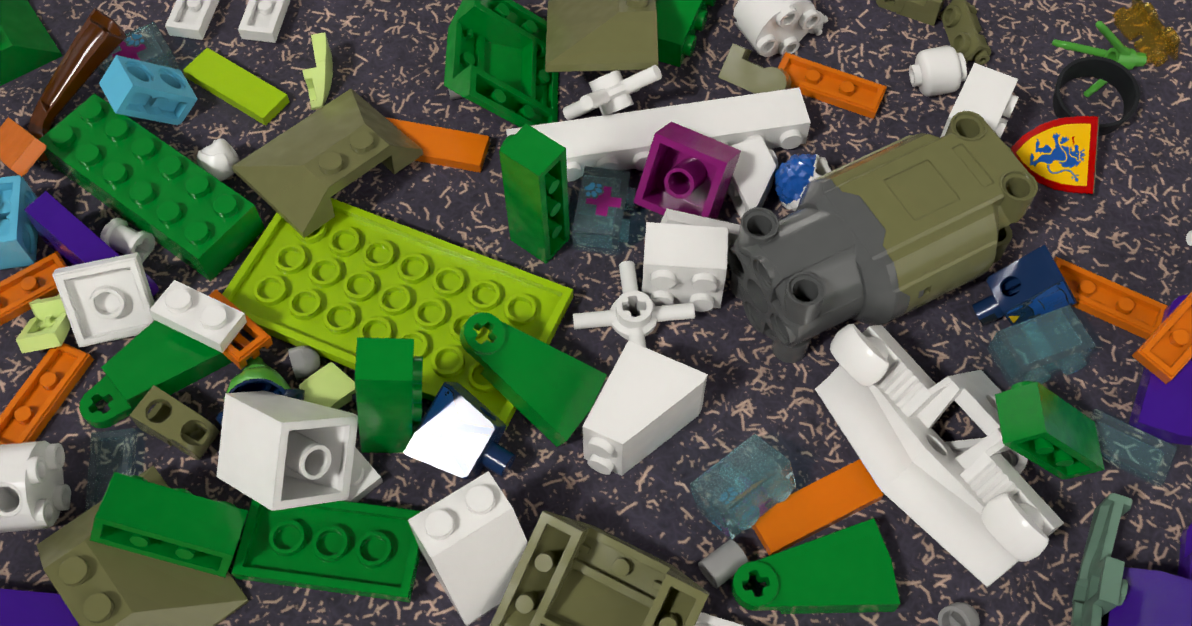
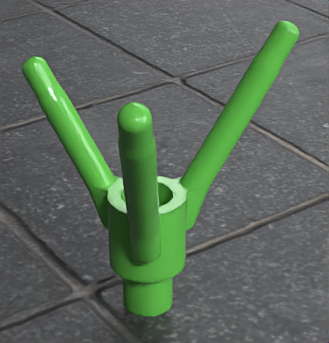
M1097 21L1095 26L1114 48L1105 50L1056 39L1052 41V45L1114 60L1128 70L1134 67H1143L1147 61L1145 53L1136 52L1134 49L1123 45L1102 21ZM1099 79L1084 91V96L1090 97L1108 82Z

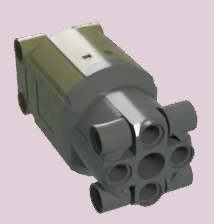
M972 111L958 112L952 117L945 136L941 138L926 133L908 135L811 180L805 187L795 212L780 219H777V216L766 208L756 207L745 212L741 218L738 238L734 241L733 246L728 248L727 260L732 272L730 289L737 298L742 299L745 314L753 328L772 339L771 349L773 354L785 363L798 362L805 357L812 337L848 319L869 325L883 326L984 275L993 263L998 262L1002 258L1013 237L1009 225L1019 222L1025 216L1038 191V183L1015 157L1011 149L1004 144L986 123L983 117Z

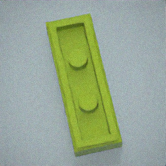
M208 47L183 69L187 79L265 126L290 102L287 94Z

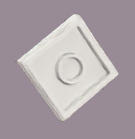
M138 252L58 268L52 273L79 348L137 336L154 321L149 309L155 302Z

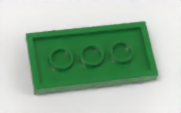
M252 499L231 574L236 579L410 603L421 551L408 520L422 511L348 501H336L271 511Z

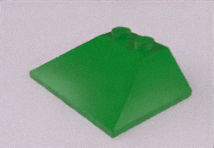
M462 0L448 27L444 86L518 127H523L526 123L533 126L557 122L558 72H546L547 21L513 0Z

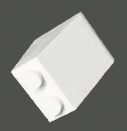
M628 340L582 426L584 459L588 460V465L595 471L605 475L614 472L622 476L699 416L702 410L708 374Z
M267 391L225 393L216 477L271 511L348 500L358 415Z
M488 471L408 520L422 555L466 626H469L499 606L528 543L513 507Z

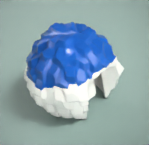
M794 154L785 163H781L774 176L775 190L782 206L788 210L796 211L807 184L811 180L831 172L825 157H819L817 154H802L799 156Z

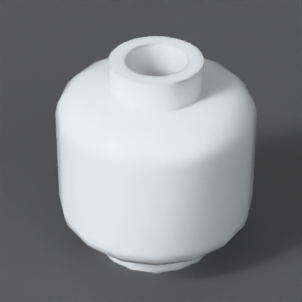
M948 45L920 51L916 56L915 65L909 66L911 85L913 87L918 86L920 92L926 97L957 91L960 88L961 82L965 81L967 77L966 61L961 52L957 53L953 47Z

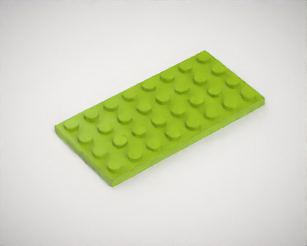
M331 198L335 217L305 238L278 213L275 214L222 295L270 336L295 346H309L317 351L320 356L354 370L357 337L414 339V356H423L422 398L433 402L444 382H457L503 421L507 429L517 408L480 374L484 368L465 351L460 342L461 328L472 315L486 312L549 345L574 297L573 289ZM483 326L479 331L474 329L478 333L475 339L478 343L482 344L486 340L492 342L487 337L490 331Z

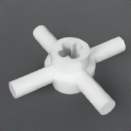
M653 65L626 79H623L620 70H615L589 82L592 93L586 94L579 101L564 107L563 114L567 120H573L597 108H600L602 115L616 113L634 104L630 94L662 78L661 71L657 65Z
M623 261L619 264L623 294L613 303L610 310L573 313L574 330L612 326L620 336L645 348V336L655 329L657 322L695 319L694 303L655 306L647 294L638 291L633 261Z

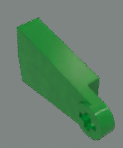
M480 312L472 315L460 331V342L463 348L484 368L480 374L556 447L569 439L591 410L607 374L500 321L490 313ZM483 326L490 331L487 337L492 342L486 340L482 344L478 343L475 340L478 333L474 329L479 331Z
M154 320L101 367L106 376L83 395L79 404V410L82 417L92 427L108 428L128 417L153 385L171 395L232 362L223 353ZM102 399L108 403L110 408L104 414L98 410L96 405Z
M874 518L760 560L747 562L738 568L732 581L734 599L740 606L751 611L780 610L781 614L895 612L900 605L892 560ZM749 576H756L758 582H766L767 586L762 589L760 597H755L752 590H744L743 586L748 584Z

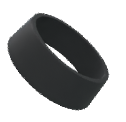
M1090 56L1074 60L1060 72L1053 95V109L1057 118L1075 116L1068 110L1061 99L1060 89L1065 83L1074 78L1084 76L1100 78L1117 89L1124 104V111L1120 120L1099 124L1098 136L1112 133L1130 118L1138 107L1140 90L1135 77L1126 67L1108 58Z

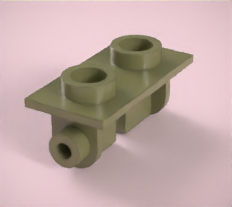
M952 0L940 14L951 47L957 53L961 52L966 63L968 61H975L979 65L986 64L990 60L991 48L987 45L984 35L978 34L982 29L976 15V7L966 0Z

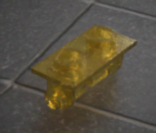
M1132 0V7L1129 9L1122 7L1113 14L1115 19L1114 25L1128 41H1131L1140 34L1143 35L1141 39L1134 42V48L1138 52L1146 54V62L1148 64L1153 63L1156 67H1159L1168 60L1167 55H1170L1174 61L1177 60L1180 44L1179 36L1172 27L1167 26L1165 28L1158 20L1157 11L1151 3H1143L1142 0Z

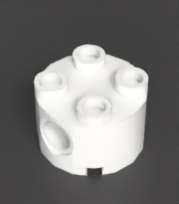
M739 0L733 13L737 22L734 21L737 28L756 52L764 57H770L778 53L784 56L785 52L790 54L796 52L799 49L801 39L810 29L818 24L821 17L810 0Z
M47 441L0 445V533L49 528L58 519L60 511L69 509L71 489L69 485L64 484L62 467L65 462V452L60 443L50 444Z

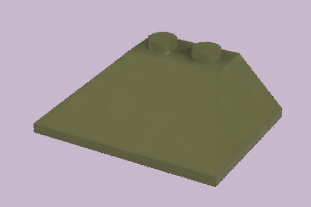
M655 0L548 1L546 72L645 70L653 65L658 66L657 9Z
M349 89L233 165L232 169L305 238L335 217L331 202L333 195L379 163H382L393 174L398 173L422 156L423 149L353 89Z
M154 465L138 475L145 478L148 482L170 488ZM102 501L37 544L43 570L80 626H216L249 602L229 571L224 578L90 541L94 518Z
M544 510L539 517L490 626H695L710 593L673 565L591 524Z

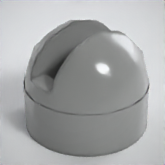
M297 346L288 349L296 380L307 378L318 371L320 355L317 351L309 346Z
M955 602L944 607L939 612L938 625L979 626V614L968 603Z

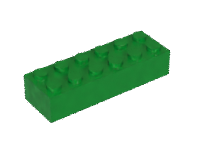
M95 93L39 139L46 145L44 153L53 167L139 230L153 234L158 244L210 282L265 230L253 203L128 116L115 114L111 105Z

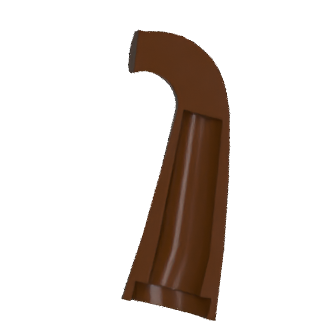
M94 8L46 86L31 116L27 131L37 139L42 138L50 131L58 114L126 38L124 31L113 19ZM44 152L38 158L42 162L49 160Z

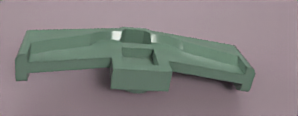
M1110 493L1094 509L1074 588L1071 626H1101V617L1116 606H1121L1125 600L1128 589V581L1122 578L1125 562L1112 558L1111 555L1120 518L1132 506L1133 500L1129 497Z

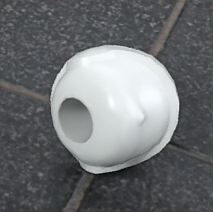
M222 138L214 140L211 145L199 150L196 157L198 166L220 181L232 176L235 173L232 166L240 161L237 152Z

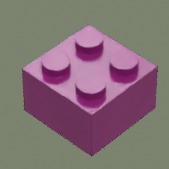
M670 122L654 134L633 203L663 216L666 209L717 219L741 150Z

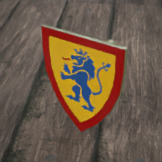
M1073 116L1057 118L1046 122L1023 135L1010 149L1038 183L1054 190L1094 194L1100 116Z

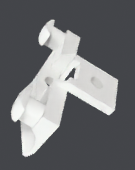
M848 324L839 330L830 344V351L839 363V366L815 390L879 489L986 587L999 579L1019 561L1027 562L1038 557L1048 545V536L1064 524V522L1000 454L1010 450L1002 441L995 394L1002 391L982 370L947 376L936 384L882 325L869 326L863 333L854 324ZM953 401L987 435L959 456L932 429L933 425Z

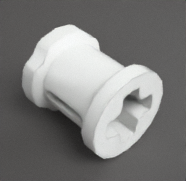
M118 217L113 218L106 224L100 235V239L114 251L124 255L138 252L142 263L154 250L155 246L153 234L147 231L139 232L129 227L127 221Z

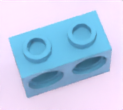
M118 55L115 56L99 82L115 114L162 123L181 124L198 100L181 70Z
M20 175L0 178V270L30 266L36 262L38 232L24 209L36 200L37 196Z

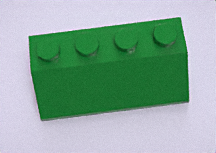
M0 0V86L62 57L61 52L28 0Z

